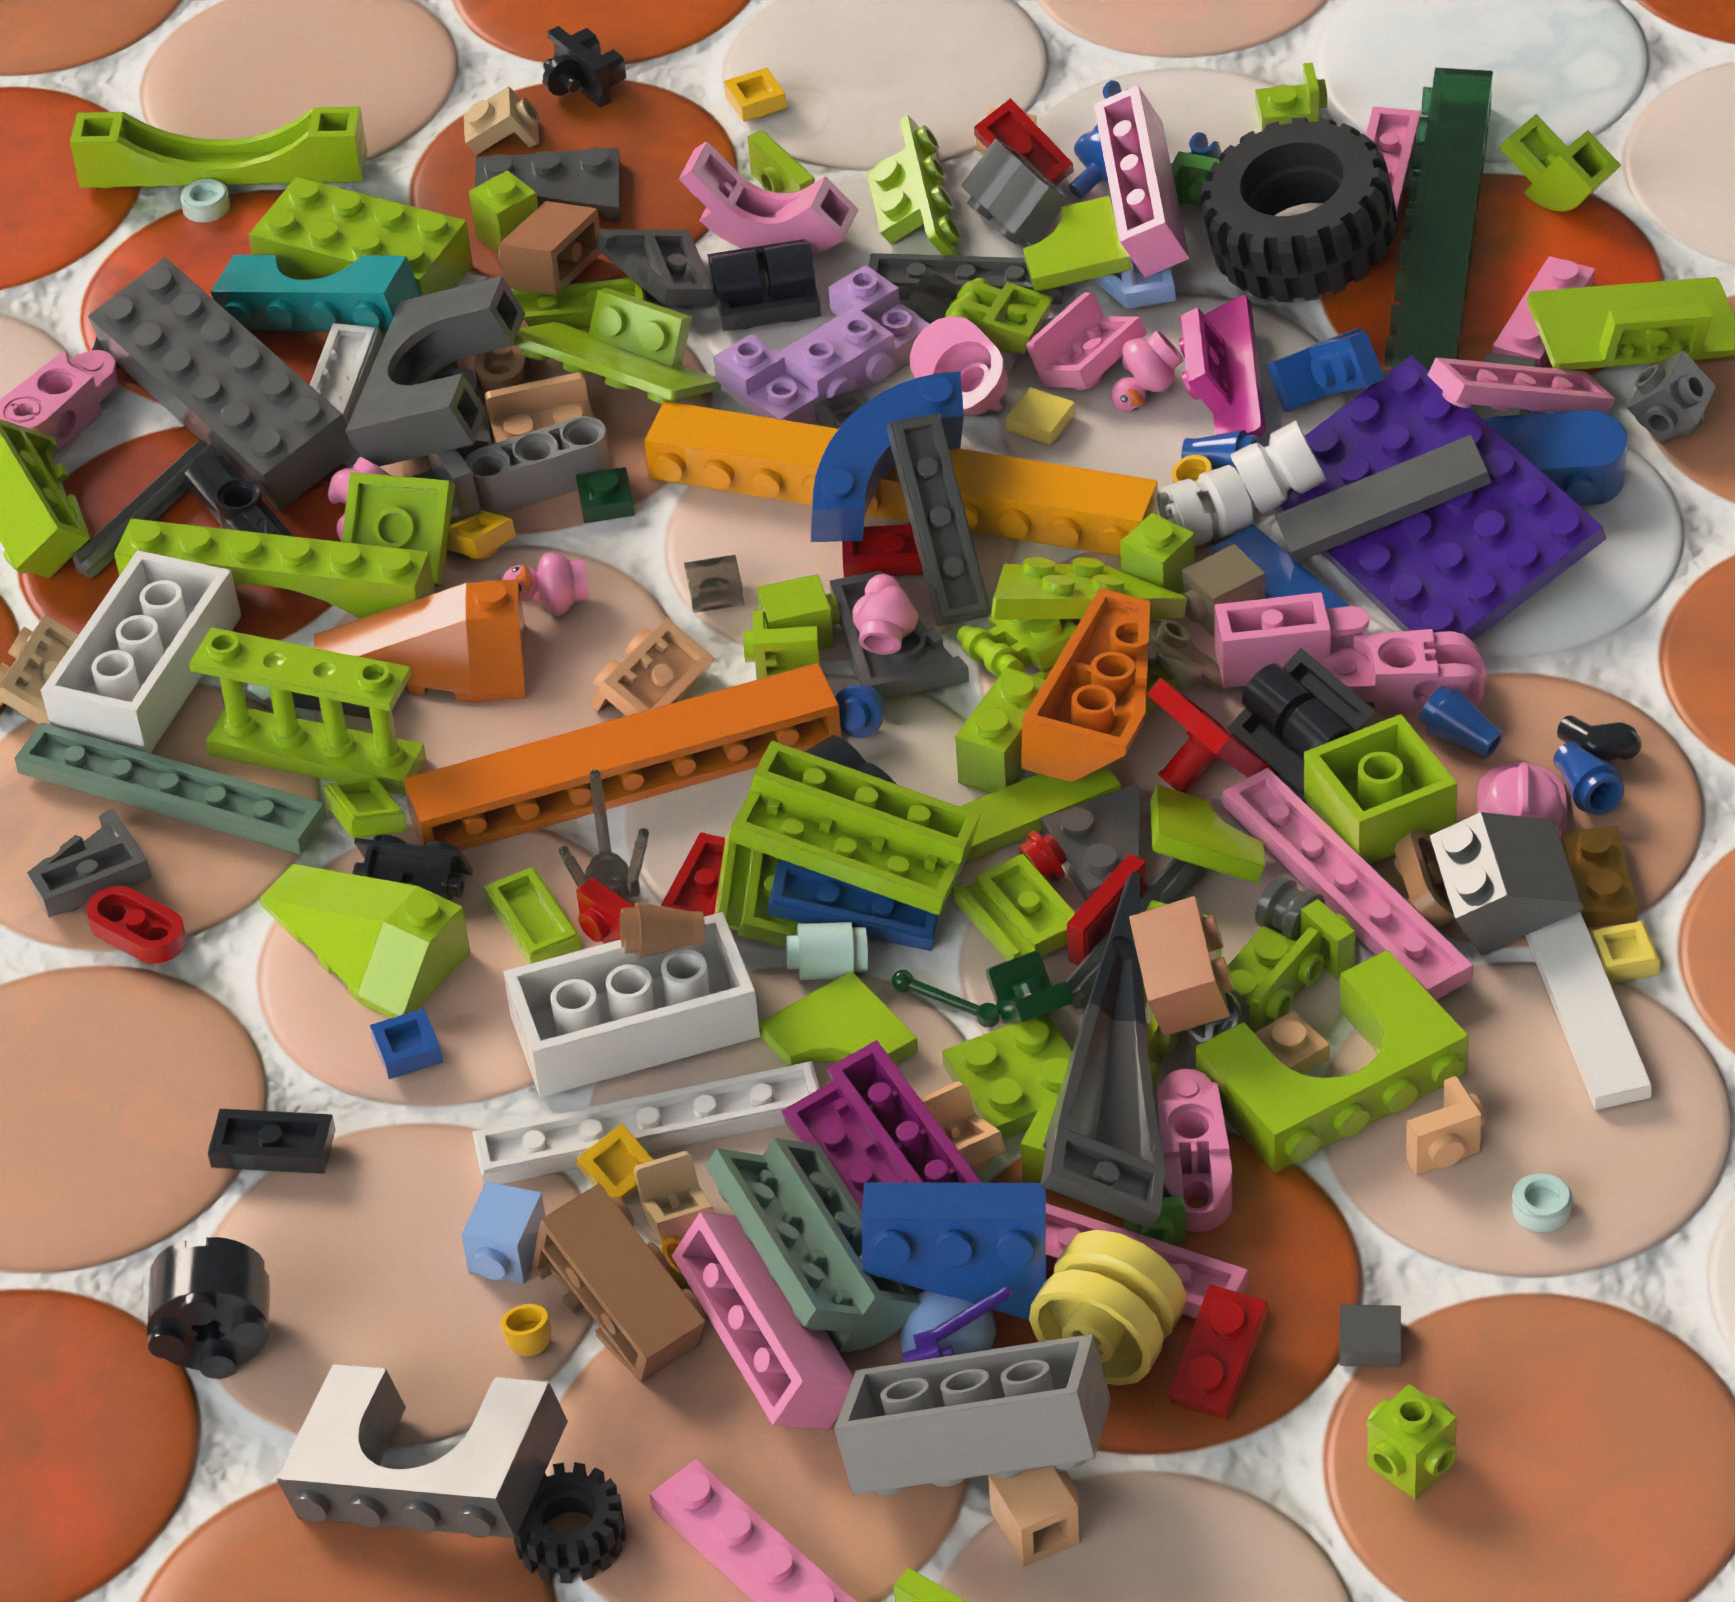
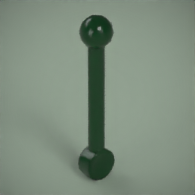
M898 970L893 974L892 985L898 991L904 992L910 989L977 1016V1022L983 1027H993L1000 1020L999 1009L993 1003L977 1005L917 981L907 970Z

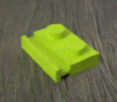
M729 830L725 838L714 914L723 912L729 929L737 930V936L786 947V936L797 935L798 922L766 915L779 858L728 841Z
M1023 853L975 876L976 882L966 887L961 883L954 886L956 904L1005 961L1032 951L1039 952L1041 957L1068 945L1067 922L1074 916L1075 912Z

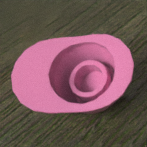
M945 317L925 327L914 341L910 353V367L915 378L961 371L964 415L977 416L986 413L990 409L998 413L1001 412L1003 406L1000 400L1006 391L1008 376L1004 367V359L999 349L974 323L963 317Z
M1518 762L1503 764L1493 768L1480 779L1477 789L1478 813L1485 812L1551 819L1556 823L1560 836H1562V831H1566V791L1563 782L1552 771L1539 765Z

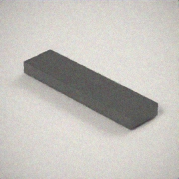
M870 254L868 266L899 288L900 300L955 301L962 286L975 278H983L990 286L1002 289L1006 282L1034 291L1024 258ZM1065 286L1039 291V293L1054 297L1053 305H1062Z
M940 413L889 422L886 430L937 627L987 617L991 613Z
M1470 434L1275 515V518L1295 564L1492 482Z

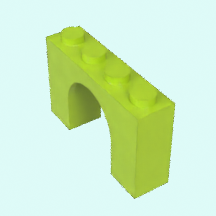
M1389 950L1340 973V1013L1377 1052V1056L1368 1065L1354 1073L1332 1078L1313 1077L1298 1073L1281 1063L1245 1022L1196 1046V1070L1204 1073L1211 1082L1218 1083L1224 1117L1274 1173L1294 1163L1308 1160L1317 1151L1342 1138L1355 1136L1367 1125L1391 1113L1405 1110L1414 1101L1439 1088H1444V1080L1454 1076L1460 1079L1467 1074L1469 1035Z

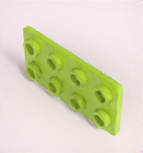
M1716 277L1531 291L1527 297L1528 307L1553 369L1578 370L1660 363L1681 351H1684L1692 360L1735 357V315L1720 280Z
M609 288L597 290L589 332L560 322H550L520 328L513 344L521 347L520 354L525 357L537 360L552 358L563 362L562 368L568 372H582L584 375L595 373L604 376V383L611 387L624 390H632L635 387L648 392L647 398L661 404L664 401L677 403V400L682 398L700 399L704 393L721 389V384L716 381L715 376L682 365L692 319L691 316Z

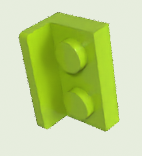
M1262 925L1229 963L1228 968L1234 989L1244 996L1249 1005L1250 1021L1248 1027L1254 1033L1288 1014L1293 999L1305 985L1312 986L1318 979L1324 965V956L1321 955L1320 931L1309 927L1295 941Z

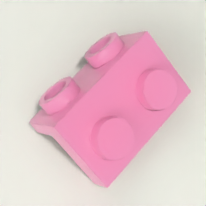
M1083 293L1029 340L1026 348L1044 387L1074 388L1076 391H1082L1098 384L1102 379L1101 375L1114 363L1122 360V350L1125 342L1136 338H1143L1147 332L1139 316H1104L1095 294Z

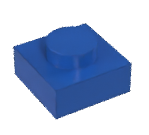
M424 1008L370 1025L372 1040L388 1079L443 1063L441 1047Z

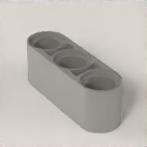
M586 416L573 418L479 448L471 452L465 459L466 464L473 473L481 510L498 515L577 490V474L611 469L605 425L599 419Z

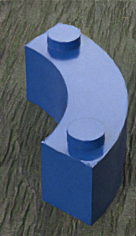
M961 371L922 376L900 383L867 401L839 427L821 457L815 476L812 495L811 542L863 541L864 519L868 506L878 490L880 481L896 466L886 430L889 422L940 413L949 449L961 448L964 420Z

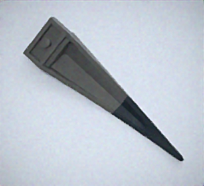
M1135 871L1131 873L1125 882L1043 1143L1046 1153L1040 1186L1150 1229L1160 1216L1166 1165L1160 1139L1149 1063L1143 977L1129 916L1140 913V876Z

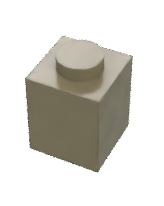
M1235 544L1182 569L1183 594L1181 595L1187 598L1185 615L1192 622H1198L1213 638L1215 637V604L1266 599V573Z

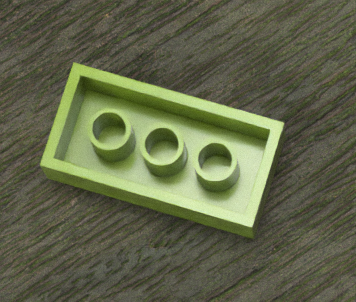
M295 177L248 234L252 255H277L284 275L298 280L318 279L335 274L353 264L363 255L407 256L421 296L457 287L473 266L466 220Z

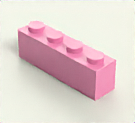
M1139 85L1094 104L1120 243L1144 278L1190 259L1162 120Z
M700 1212L672 1254V1258L694 1295L701 1303L703 1310L772 1425L829 1430L840 1414L853 1379L852 1373L825 1330L814 1331L805 1328L795 1318L793 1308L778 1284L769 1276L766 1264L753 1243L745 1237L743 1227L737 1217Z

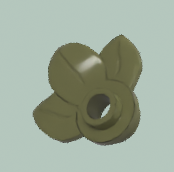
M1173 620L1150 622L1148 663H1157L1163 666L1182 689H1188L1201 679L1208 685L1223 690L1218 664L1194 646L1190 639V634L1184 626Z

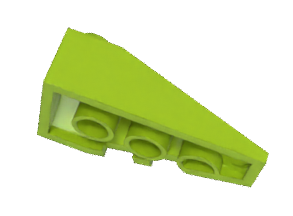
M293 863L260 897L261 906L297 942H304L317 955L319 964L329 974L334 972L347 985L348 993L359 1004L389 1018L418 1010L471 952L463 906L419 886Z

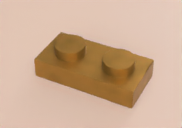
M1618 826L1562 831L1561 839L1585 908L1580 912L1586 927L1637 922L1638 907Z

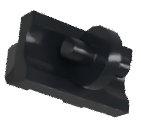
M560 26L547 31L548 39L553 42L555 52L553 59H547L543 64L545 71L542 82L544 87L557 96L565 95L570 91L573 93L580 91L599 108L611 103L610 87L626 79L623 56L614 49L601 55L600 42L597 36L588 28L573 35L568 34Z

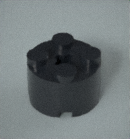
M206 1237V1246L186 1248L187 1240L175 1243L163 1250L156 1257L150 1268L147 1318L148 1350L152 1355L166 1359L176 1365L200 1370L208 1378H227L234 1374L236 1366L251 1360L260 1353L268 1340L270 1281L269 1275L264 1269L265 1261L253 1248L228 1238Z

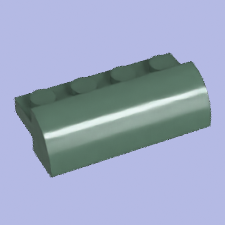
M773 1138L763 1155L715 1149L705 1165L706 1169L719 1188L720 1196L729 1204L742 1225L745 1237L753 1243L766 1264L769 1276L778 1284L793 1308L795 1318L805 1328L814 1331L826 1330L838 1351L850 1352L874 1346L891 1337L905 1325L910 1313L921 1303L910 1285L863 1272L862 1211L820 1145Z

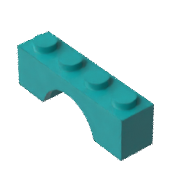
M233 255L210 291L213 300L247 330L330 331L332 324L338 323L379 327L381 332H387L400 301L421 296L407 256L363 255L353 264L335 274L311 280H298L285 276L277 255Z

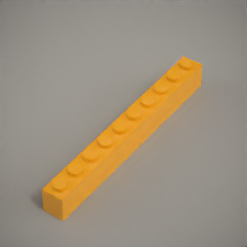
M664 401L644 440L649 479L812 505L814 481L821 457L838 429ZM961 448L949 449L970 532L1121 557L1120 541L1151 513L1158 515L1157 480ZM895 466L880 481L878 490L868 506L866 515L910 522Z

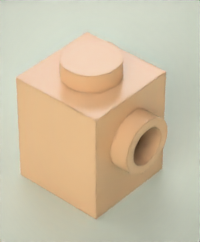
M1052 1465L1027 1469L1023 1473L1009 1478H998L993 1474L988 1475L991 1513L1023 1567L1080 1543L1079 1498L1074 1483L1066 1471L1058 1473Z

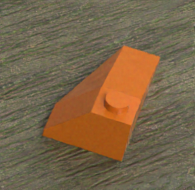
M518 579L465 583L314 635V648L410 666L412 675L406 684L408 693L426 695L429 688L454 692L455 700L467 702L526 698L525 622Z
M1102 588L1098 590L1022 718L1021 769L1073 783L1127 754L1145 722L1151 601Z

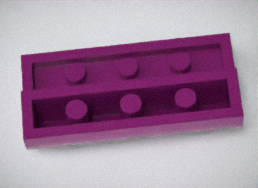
M877 1040L828 1067L827 1071L831 1083L781 1111L786 1125L799 1142L820 1145L861 1211L864 1182L982 1183Z

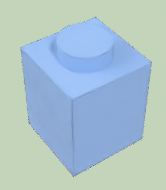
M486 1181L461 1234L468 1272L479 1274L490 1280L503 1279L524 1284L532 1266L540 1220L546 1216L542 1192Z

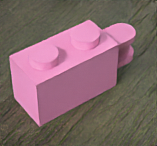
M1322 592L1215 604V652L1223 688L1246 686L1252 677L1267 665L1277 663L1283 667L1300 648L1305 650L1321 665L1326 657H1330V654L1338 652V649L1354 648V636L1367 635L1365 632L1369 626L1367 611L1356 606L1325 609Z

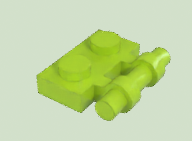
M975 278L962 286L957 295V300L951 303L945 313V317L966 318L974 323L999 351L1005 353L1017 352L1025 355L1027 342L1039 332L1049 315L1054 297L1006 282L1004 287L999 289L990 286L983 278Z
M989 617L990 630L987 631L983 627L974 628L971 625H965L958 631L957 640L962 644V649L966 655L977 662H984L986 669L997 677L1001 675L1006 667L1024 672L1025 668L1032 664L1043 672L1055 665L1077 626L1068 619L994 620L992 617Z

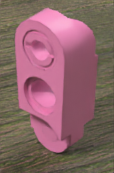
M64 350L0 400V419L55 437L58 448L52 453L53 455L62 446L67 447L102 414L100 402L118 386L119 376L113 355L102 350H91L82 354L77 353L69 360L67 350Z
M1432 629L1357 635L1354 636V648L1338 649V652L1330 654V657H1326L1322 662L1323 667L1363 701L1373 702L1374 710L1377 713L1421 712L1430 696L1441 686H1445L1451 691L1458 688L1474 705L1478 704L1485 695L1486 665L1475 643L1466 635L1453 631L1433 633Z
M1180 1069L1168 1074L1162 1081L1161 1086H1157L1158 1127L1166 1165L1162 1198L1183 1197L1186 1211V1231L1204 1232L1220 1226L1231 1214L1233 1203L1232 1164L1218 1083L1211 1082L1204 1073L1195 1069ZM1193 1196H1202L1208 1203L1202 1208H1192L1186 1201Z

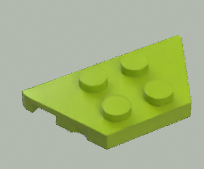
M1030 557L1024 559L1023 564H1004L993 598L991 617L994 620L1082 619L1098 590L1102 588L1151 601L1150 619L1184 618L1187 598L1184 595L1106 566L1098 559L1078 557L1073 559L1072 564H1055V562L1049 559Z

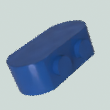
M1583 410L1495 416L1484 420L1580 506L1605 504L1614 499L1624 486L1627 434L1624 427L1615 418L1604 412Z

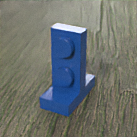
M1361 327L1266 364L1283 412L1293 410L1328 395L1367 387L1385 380L1367 331L1363 332Z

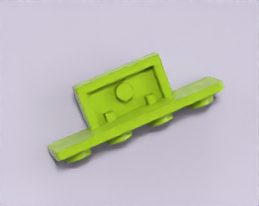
M907 115L900 119L906 148L894 156L880 161L875 168L866 173L880 234L890 244H893L924 224L928 240L942 255L961 256L958 242L962 240V237L950 214L954 210V204L943 185L947 175L936 156V152L940 149L939 143L926 125L919 127Z

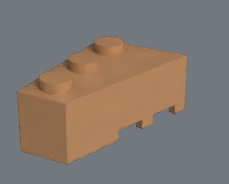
M598 1183L540 1220L531 1269L541 1279L552 1274L569 1291V1293L562 1296L563 1302L573 1313L578 1312L582 1308H585L600 1327L595 1330L596 1337L640 1382L699 1346L705 1325V1313L701 1303L692 1291L687 1288L681 1290L669 1274L670 1269L664 1254L654 1243L649 1242L646 1244L634 1228V1219L630 1210L620 1198L616 1196L611 1198L602 1185Z

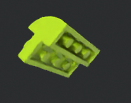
M771 740L753 774L750 791L732 823L728 841L940 916L948 897L954 893V886L958 884L981 814Z

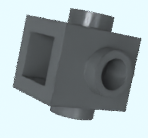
M1681 351L1658 364L1648 367L1639 375L1635 381L1637 389L1627 409L1661 444L1678 434L1683 437L1687 436L1703 423L1705 419L1703 412L1716 385L1684 351Z

